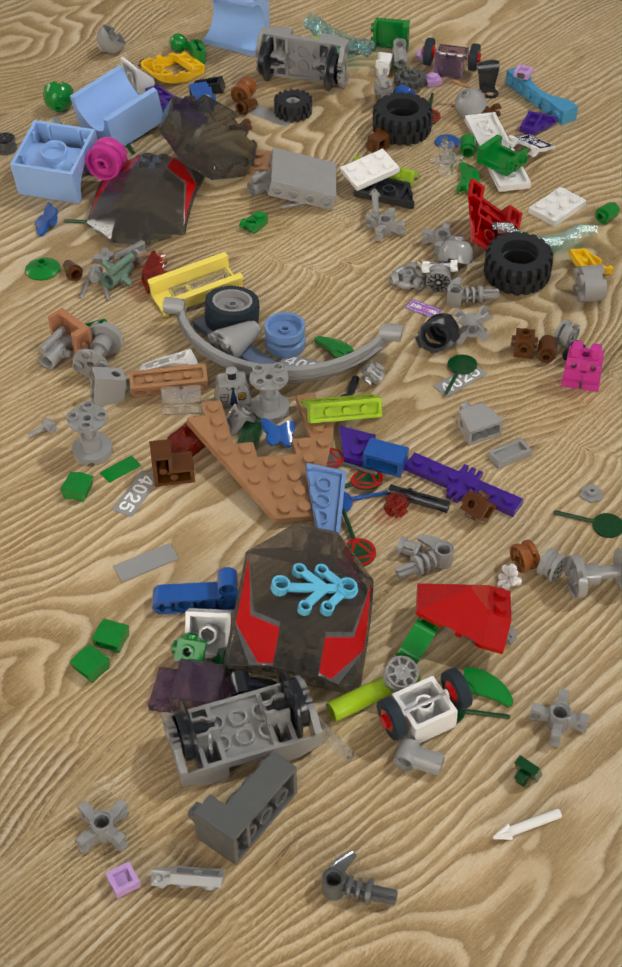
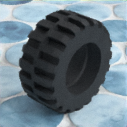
M399 92L397 94L385 95L373 106V132H376V128H380L390 133L389 144L409 146L410 144H417L419 141L425 140L431 132L433 109L424 97L421 98L417 94Z
M518 231L504 233L502 236L499 235L493 239L486 249L485 277L492 287L495 286L496 289L504 291L505 294L512 293L515 296H519L520 294L529 295L531 292L536 293L539 289L544 288L550 280L554 259L553 251L549 244L545 243L544 239L537 238L535 234L530 235L528 232L518 233Z

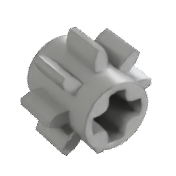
M376 361L374 364L368 362L361 371L364 374L362 379L369 385L372 383L377 385L385 376L382 372L384 367Z

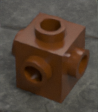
M516 329V335H512L511 346H514L513 357L532 359L533 349H537L538 337H535V329Z
M479 489L478 492L470 490L466 493L460 508L466 512L464 515L471 520L476 521L477 519L488 522L498 504L488 499L490 495Z

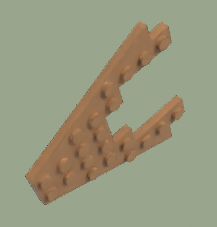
M296 395L295 400L308 438L291 440L294 454L257 457L253 442L233 444L221 401L202 402L201 410L203 416L187 417V426L275 524L314 521L305 466L306 463L327 466L335 421L307 422V408L301 406V400L315 399L316 395Z

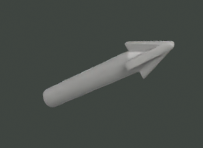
M374 188L369 195H372L373 217H378V197L381 195Z

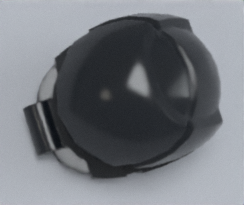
M448 313L433 315L420 327L418 335L415 336L418 347H423L424 350L431 353L443 351L451 347L460 336L458 323ZM426 333H427V335L429 336L430 339H433V340H435V341H437V342H441V343H440V344H435V343L429 342V341L427 340V338H426Z

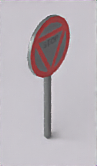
M330 448L326 467L335 469L342 465L362 472L378 474L376 471L344 462L343 453L336 448Z

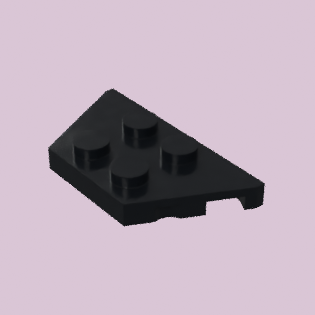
M385 178L359 191L354 189V197L372 200V195L369 194L376 188L381 195L378 197L379 202L414 209L415 202L413 201L410 182Z

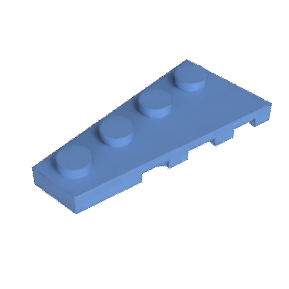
M306 463L305 471L317 538L338 542L346 471Z

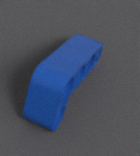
M224 567L218 571L217 582L161 584L153 588L152 609L158 614L186 613L189 608L234 610L239 605L237 571L231 567Z

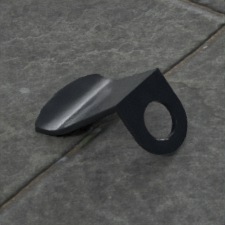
M486 60L477 65L479 90H482V93H485V97L489 99L496 98L499 95L495 89L500 67L498 60ZM493 92L495 95L490 96L486 93Z

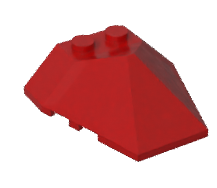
M471 178L467 191L471 242L486 251L489 243L497 236H502L507 232L512 233L519 229L523 213L512 205L500 210L483 198L485 186Z
M418 583L415 615L440 628L444 625L456 631L454 635L459 638L463 635L475 641L474 645L481 649L503 654L512 620L511 591L491 585Z

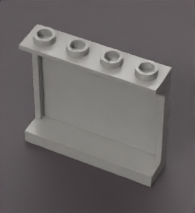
M273 148L269 159L271 176L267 195L332 210L336 199V163Z

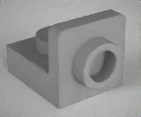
M237 404L232 406L226 415L231 434L236 435L246 420L250 422L256 421V417L253 415V410L250 407Z

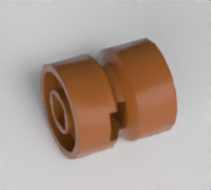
M242 77L231 89L230 94L233 101L238 103L239 100L250 99L257 90L256 82L250 77Z

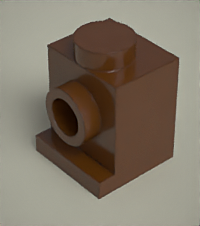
M376 128V132L368 136L365 144L367 150L374 153L380 149L386 150L389 148L390 133Z

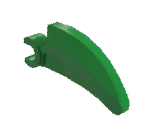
M460 162L458 168L461 171V180L457 186V194H460L461 191H466L467 195L470 179L473 178L480 182L479 173L473 166Z
M323 336L314 338V342L325 348L335 359L354 352L350 345L341 340Z
M464 667L463 676L470 687L471 694L492 699L505 707L513 705L511 693L497 677L477 668Z

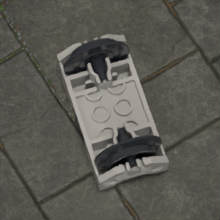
M279 26L263 27L258 34L256 43V57L258 59L256 61V70L259 75L263 76L264 81L267 82L272 76L323 83L326 91H330L333 86L345 88L349 81V74L347 72L349 40L326 33H321L318 39L293 35V28ZM336 46H339V47H340V52H339V53H338V51H337Z
M284 670L279 672L278 684L187 709L184 700L180 699L179 710L173 711V714L168 712L161 714L165 735L170 744L182 787L187 785H209L229 779L230 767L267 757L272 752L289 761L303 756L315 747L322 746L320 721L313 700L309 697L308 689L306 690L305 680L300 675L289 678ZM309 726L311 736L303 738V728ZM193 760L198 769L187 772L185 761Z

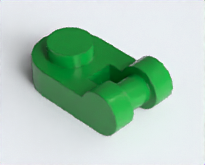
M256 211L247 219L243 218L240 221L239 227L244 230L248 229L250 233L256 234L268 224V215L263 211Z

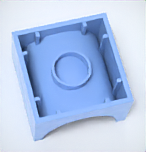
M212 0L213 18L210 29L203 38L204 44L255 56L259 32L263 27L270 28L269 0Z
M120 65L70 95L80 127L95 129L98 139L112 137L123 146H126L165 121L157 90L151 88L142 95H139L128 81L124 69Z
M34 120L10 163L18 193L80 204L82 200L81 177L85 165V157L98 140L95 129Z

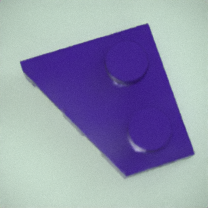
M529 111L520 125L519 132L535 135L555 125L558 117Z
M340 426L339 436L341 438L344 462L363 467L365 448L370 438L376 439V435Z

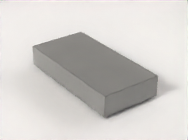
M520 438L489 451L487 457L500 469L532 456V449Z

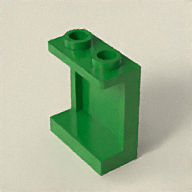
M375 17L374 23H371L373 36H371L370 45H373V51H376L377 47L392 48L391 41L401 38L407 43V54L410 20Z
M498 134L477 148L476 162L505 176H509L528 161V149L524 148L519 153L502 145V136Z

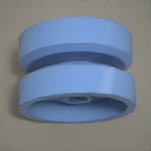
M280 312L271 315L266 320L264 325L265 347L271 355L277 358H291L304 351L306 345L304 319L295 313Z

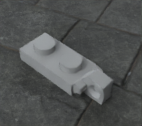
M174 866L173 868L153 867L151 872V885L161 888L174 884L178 888L183 889L191 888L192 886H202L204 890H216L222 887L225 879V869L187 866Z

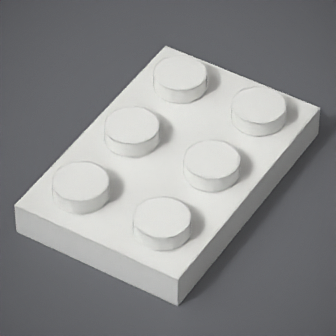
M383 149L340 167L341 173L357 191L400 172L399 166Z
M559 187L530 206L528 213L555 227L585 207L587 200L565 188Z

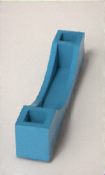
M517 67L507 70L505 84L547 115L558 117L557 122L560 125L576 120L578 111L576 104L569 99L545 93L532 82L531 77L528 80L513 77Z

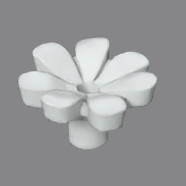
M511 563L510 566L504 564L502 566L504 573L499 574L498 580L500 581H498L497 587L509 590L511 586H519L522 579L517 577L518 570H516L517 566Z

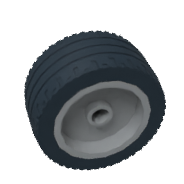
M224 286L210 291L206 296L205 322L211 331L247 321H255L258 324L260 304L258 296L253 291L239 286Z

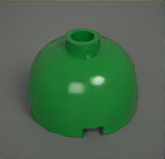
M57 81L50 82L44 86V102L53 111H66L72 106L70 95L74 94V91L65 82H62V84H57Z

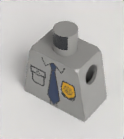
M231 366L226 368V373L217 375L214 398L215 401L222 402L223 409H231L234 404L251 407V392L245 372H237V368Z

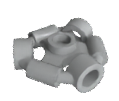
M408 262L404 267L399 266L389 275L391 286L397 285L402 289L410 290L415 288L421 290L425 285L426 277L414 262Z

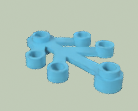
M296 563L293 566L292 575L298 579L304 578L309 583H290L287 577L278 575L273 578L270 587L272 593L279 597L287 594V592L312 593L307 599L301 600L298 604L297 612L302 616L309 615L312 606L326 593H335L329 601H323L320 606V613L327 617L333 614L335 606L343 599H353L358 593V586L354 579L349 577L340 579L325 564H317L313 574L307 570L304 564ZM326 578L332 584H326L321 579Z

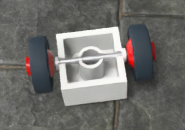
M450 668L441 673L442 687L435 677L431 676L393 693L392 697H385L377 702L380 723L392 740L396 741L408 735L409 738L420 744L456 727L458 711L469 708L473 702L470 687L463 674L457 668Z

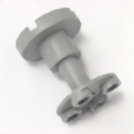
M99 321L94 322L90 326L92 335L90 349H80L73 357V369L87 376L90 380L92 367H109L104 357L107 354L119 352L124 343L120 329L109 322L103 321L102 324L98 323Z
M282 363L256 364L252 367L249 380L251 385L261 390L260 395L253 399L251 409L253 410V415L260 419V423L263 417L274 424L280 423L285 416L289 415L290 406L288 399L279 394L278 391L287 384L289 378L288 372L284 369Z
M85 401L82 405L68 412L66 415L68 426L72 430L81 433L72 446L74 459L85 466H89V463H94V466L106 462L112 455V443L108 436L98 431L106 424L108 419L104 408L94 404L92 401Z
M617 548L614 551L613 565L600 567L597 563L584 564L580 555L567 556L565 575L570 577V582H567V585L574 599L585 598L588 586L599 585L602 579L616 578V582L622 590V548Z

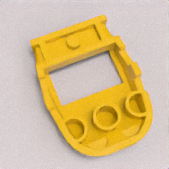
M182 51L181 54L168 53L166 57L160 54L156 55V59L147 58L141 61L142 70L159 81L171 84L188 82L204 74L205 70L203 63L185 51ZM180 64L189 72L180 71L177 75H173L172 71L164 68Z

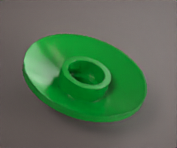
M41 257L30 261L25 268V272L33 280H48L60 272V264L53 258Z

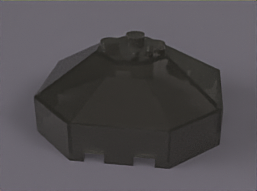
M201 95L199 99H196L195 96H184L182 100H179L178 96L172 97L163 112L159 130L183 165L211 180L245 177L254 164L258 144L255 140H249L247 137L249 131L243 123H237L235 120L237 115L232 109L207 95Z

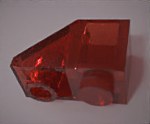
M155 250L151 251L141 272V281L147 294H150L147 280L167 273V270L164 271L162 258L157 255Z

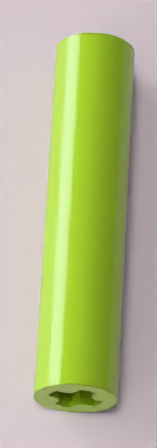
M419 673L418 679H417V681H416L415 683L420 682V680H421L420 673ZM381 676L327 702L326 709L330 718L337 722L385 697L391 696L395 692L391 691L388 686H385Z

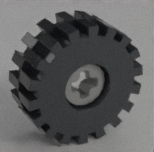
M285 89L283 92H278L274 97L275 116L279 117V120L284 119V122L305 121L306 118L308 119L312 115V96L308 92L305 93L304 90L299 91V89H290L289 91Z

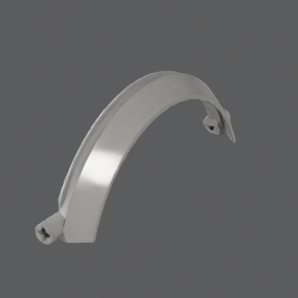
M172 297L164 298L163 313L176 315L179 326L191 345L224 369L231 366L235 367L237 372H245L246 378L249 379L252 367L260 363L236 358L210 345L195 332L193 322L187 318L185 300ZM388 323L380 325L377 337L365 346L342 357L309 365L284 366L289 375L287 384L325 380L359 366L377 353L389 341L401 342L403 325Z

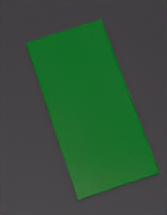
M131 455L101 471L100 474L110 483L140 467L141 464Z

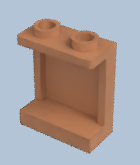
M63 308L48 316L51 335L60 326H64L66 328L64 334H68L72 338L74 354L80 349H90L92 343L90 327Z

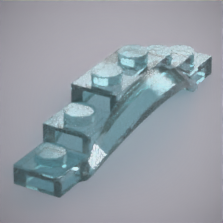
M309 13L302 23L303 27L310 30L314 36L326 33L349 40L348 55L356 54L359 56L361 54L368 58L376 47L374 42L366 38L358 39L349 36L312 13ZM336 46L337 51H338V53H339V52H340V47H339V46Z
M493 222V229L498 230V233H507L508 230L509 233L513 231L523 233L514 228V223ZM574 225L562 233L551 236H537V238L544 239L551 249H558V246H564V242H575V239H581V235L592 236V233H598V226Z

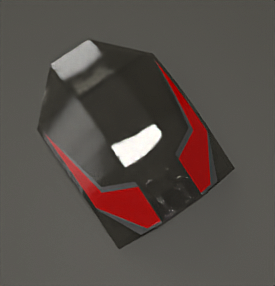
M139 154L127 160L116 177L101 181L92 201L87 219V227L95 228L96 233L101 236H107L108 241L111 243L135 244L143 240L145 245H148L150 240L158 239L162 241L170 239L171 235L186 234L187 223L195 197L206 178V174L177 157L169 156L168 154Z
M295 523L245 552L223 667L279 679V672L284 670L289 678L300 675L308 686L341 693H348L361 686L372 614L374 580L338 532ZM296 563L304 564L307 570L313 574L317 564H325L340 579L345 577L354 579L358 586V593L353 599H343L335 606L333 614L328 617L323 616L319 609L322 602L329 601L335 593H326L312 606L309 615L302 616L297 612L298 604L301 600L307 599L312 593L287 592V594L279 597L272 593L270 587L273 578L278 575L287 577L290 583H309L304 578H296L292 575V569ZM326 578L321 579L326 584H332Z

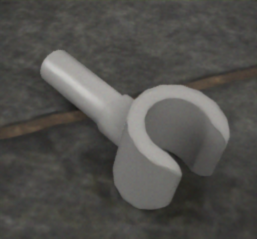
M46 418L42 422V426L28 434L32 437L45 430L49 433H54L57 427L54 425V421Z

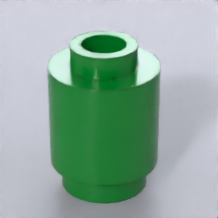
M465 134L460 138V152L464 157H472L476 152V138L472 134Z
M608 202L595 211L597 221L605 224L616 218L620 212L619 206L614 202Z

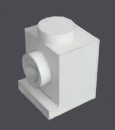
M378 53L376 68L379 70L380 75H383L384 68H387L386 76L390 75L393 68V53Z

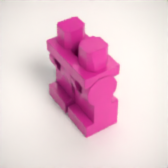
M574 341L572 346H569L561 386L578 389L579 381H582V390L598 392L604 358L602 345L594 343L590 349L584 348L582 341Z

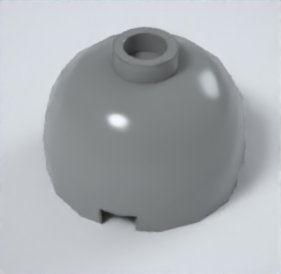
M103 24L100 27L96 39L102 52L114 54L124 47L126 41L120 33L117 35L114 32L115 28L108 24Z
M476 88L463 89L455 100V108L463 119H465V115L481 114L487 105L485 96Z
M453 236V239L446 240L440 246L438 260H458V263L470 264L473 260L472 246L469 242L463 241V237Z

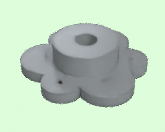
M590 484L587 487L581 488L580 498L587 500L589 503L594 501L600 502L603 499V491L597 488V486Z

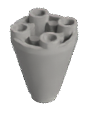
M247 321L217 329L208 334V339L213 347L239 358L255 341L258 334L261 333V329L257 322Z

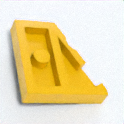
M586 248L569 250L568 255L576 267L601 264L605 270V273L602 274L613 273V266L603 265L601 263L602 259L593 255Z

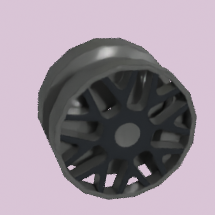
M8 132L0 133V155H10L16 152L15 136Z

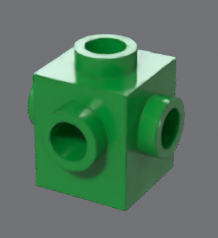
M186 632L185 635H181L178 640L173 642L172 654H175L174 661L180 662L179 665L184 667L202 666L205 660L208 640L198 638L199 635Z

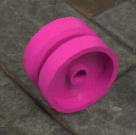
M102 137L87 152L85 164L88 171L94 177L100 180L114 179L126 164L127 152L118 140L112 137Z

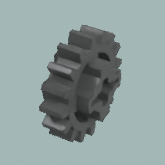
M402 68L401 71L397 70V73H394V84H396V87L405 84L412 89L419 90V87L423 88V85H426V75L424 71L420 72L421 69Z

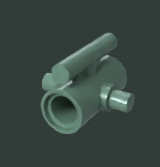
M128 253L116 264L110 263L106 259L102 262L101 265L106 268V272L101 275L100 280L106 288L111 289L119 282L125 283L127 286L132 285L133 281L129 278V274L134 270V265L131 261L134 259V254Z

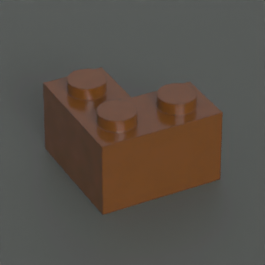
M170 439L149 441L155 487L195 482L192 451L171 453Z

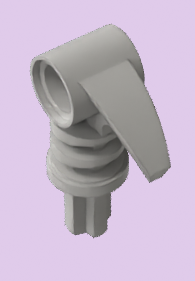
M457 277L447 287L446 303L453 308L460 307L463 300L465 303H468V300L471 303H474L475 300L478 303H483V299L499 298L500 292L499 289H483L482 285H478L476 290L475 287H471V290L468 287L464 289L460 285L462 278Z
M420 535L418 541L423 542L431 550L426 551V554L421 553L419 556H411L410 562L395 568V573L398 578L402 579L414 573L417 576H422L424 571L429 572L431 569H448L453 563L454 546L452 543L434 536Z

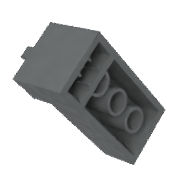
M272 752L267 758H263L259 762L257 770L252 775H248L244 779L241 788L228 797L226 804L210 794L206 797L203 804L195 802L187 813L188 817L195 823L197 839L234 865H237L297 794V767Z

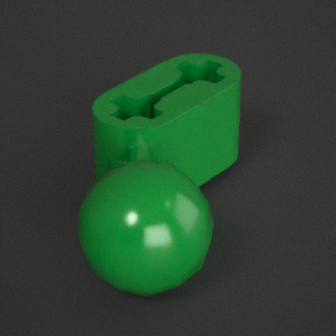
M181 33L171 36L169 44L172 50L175 52L187 50L189 55L204 65L206 64V48L201 40L192 39L188 42Z
M419 617L395 656L409 657L417 665L436 632L441 628Z

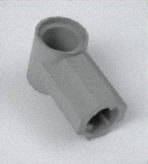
M401 38L394 40L392 49L394 66L398 69L404 68L408 63L406 54L407 43Z
M403 738L399 743L393 763L396 767L405 771L415 768L439 776L445 754L422 748L417 741L411 738Z

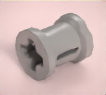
M402 536L399 540L396 554L419 556L422 551L423 542L419 541L416 543Z

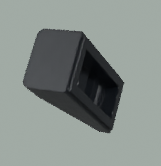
M223 76L194 81V83L206 81L208 86L212 88V92L216 94L224 93L226 87Z

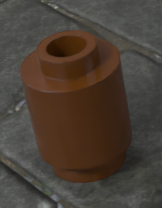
M544 335L538 341L537 357L543 362H551L556 358L557 341L553 336Z

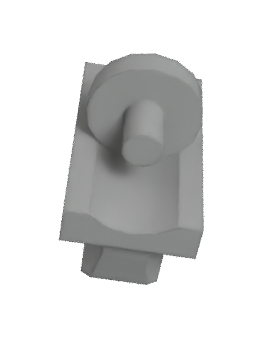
M141 240L115 254L117 261L121 260L128 253H133L134 259L131 260L133 265L142 263L148 257L137 258V255L148 253L145 241Z

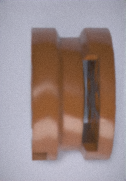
M526 539L522 541V544L516 543L511 545L510 557L517 564L518 572L525 573L530 569L538 567L540 555L531 540Z

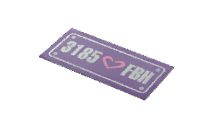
M414 299L405 307L429 317L442 311L440 308Z

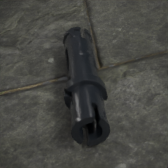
M390 484L387 497L405 501L406 504L413 503L448 513L451 502L450 500L413 491V488L406 489Z

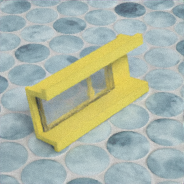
M226 252L150 278L147 281L152 299L164 317L167 318L169 314L163 313L165 297L184 299L185 307L188 308L205 302L209 292L216 288L224 286L243 287L242 280H244V277L241 273L235 275L229 268L228 255Z

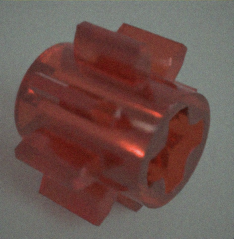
M395 492L385 497L387 502L383 507L387 515L398 518L408 513L406 508L409 507V500L404 494Z

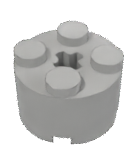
M601 264L574 268L573 274L574 278H576V284H573V293L578 295L579 302L601 301L606 297L607 279H603L602 273H605V270Z

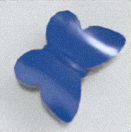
M50 202L46 204L44 214L35 222V225L38 226L37 234L39 236H44L48 227H55L58 221V210Z
M263 417L261 424L263 431L267 434V444L276 446L281 443L284 447L290 448L291 440L294 439L291 435L295 432V422L287 421L278 426Z

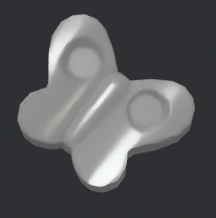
M102 248L101 253L94 255L93 259L95 263H102L105 259L110 262V259H115V254L110 252L108 248Z

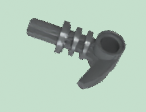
M353 851L338 857L322 874V893L328 900L337 901L344 895H346V899L350 900L351 896H353L357 902H359L360 898L364 899L365 905L370 906L371 901L395 905L397 901V890L374 885L375 879L372 878L367 883H364L361 877L358 881H355L354 876H349L345 873L346 869L356 858L357 854ZM337 882L339 885L330 886L328 883Z

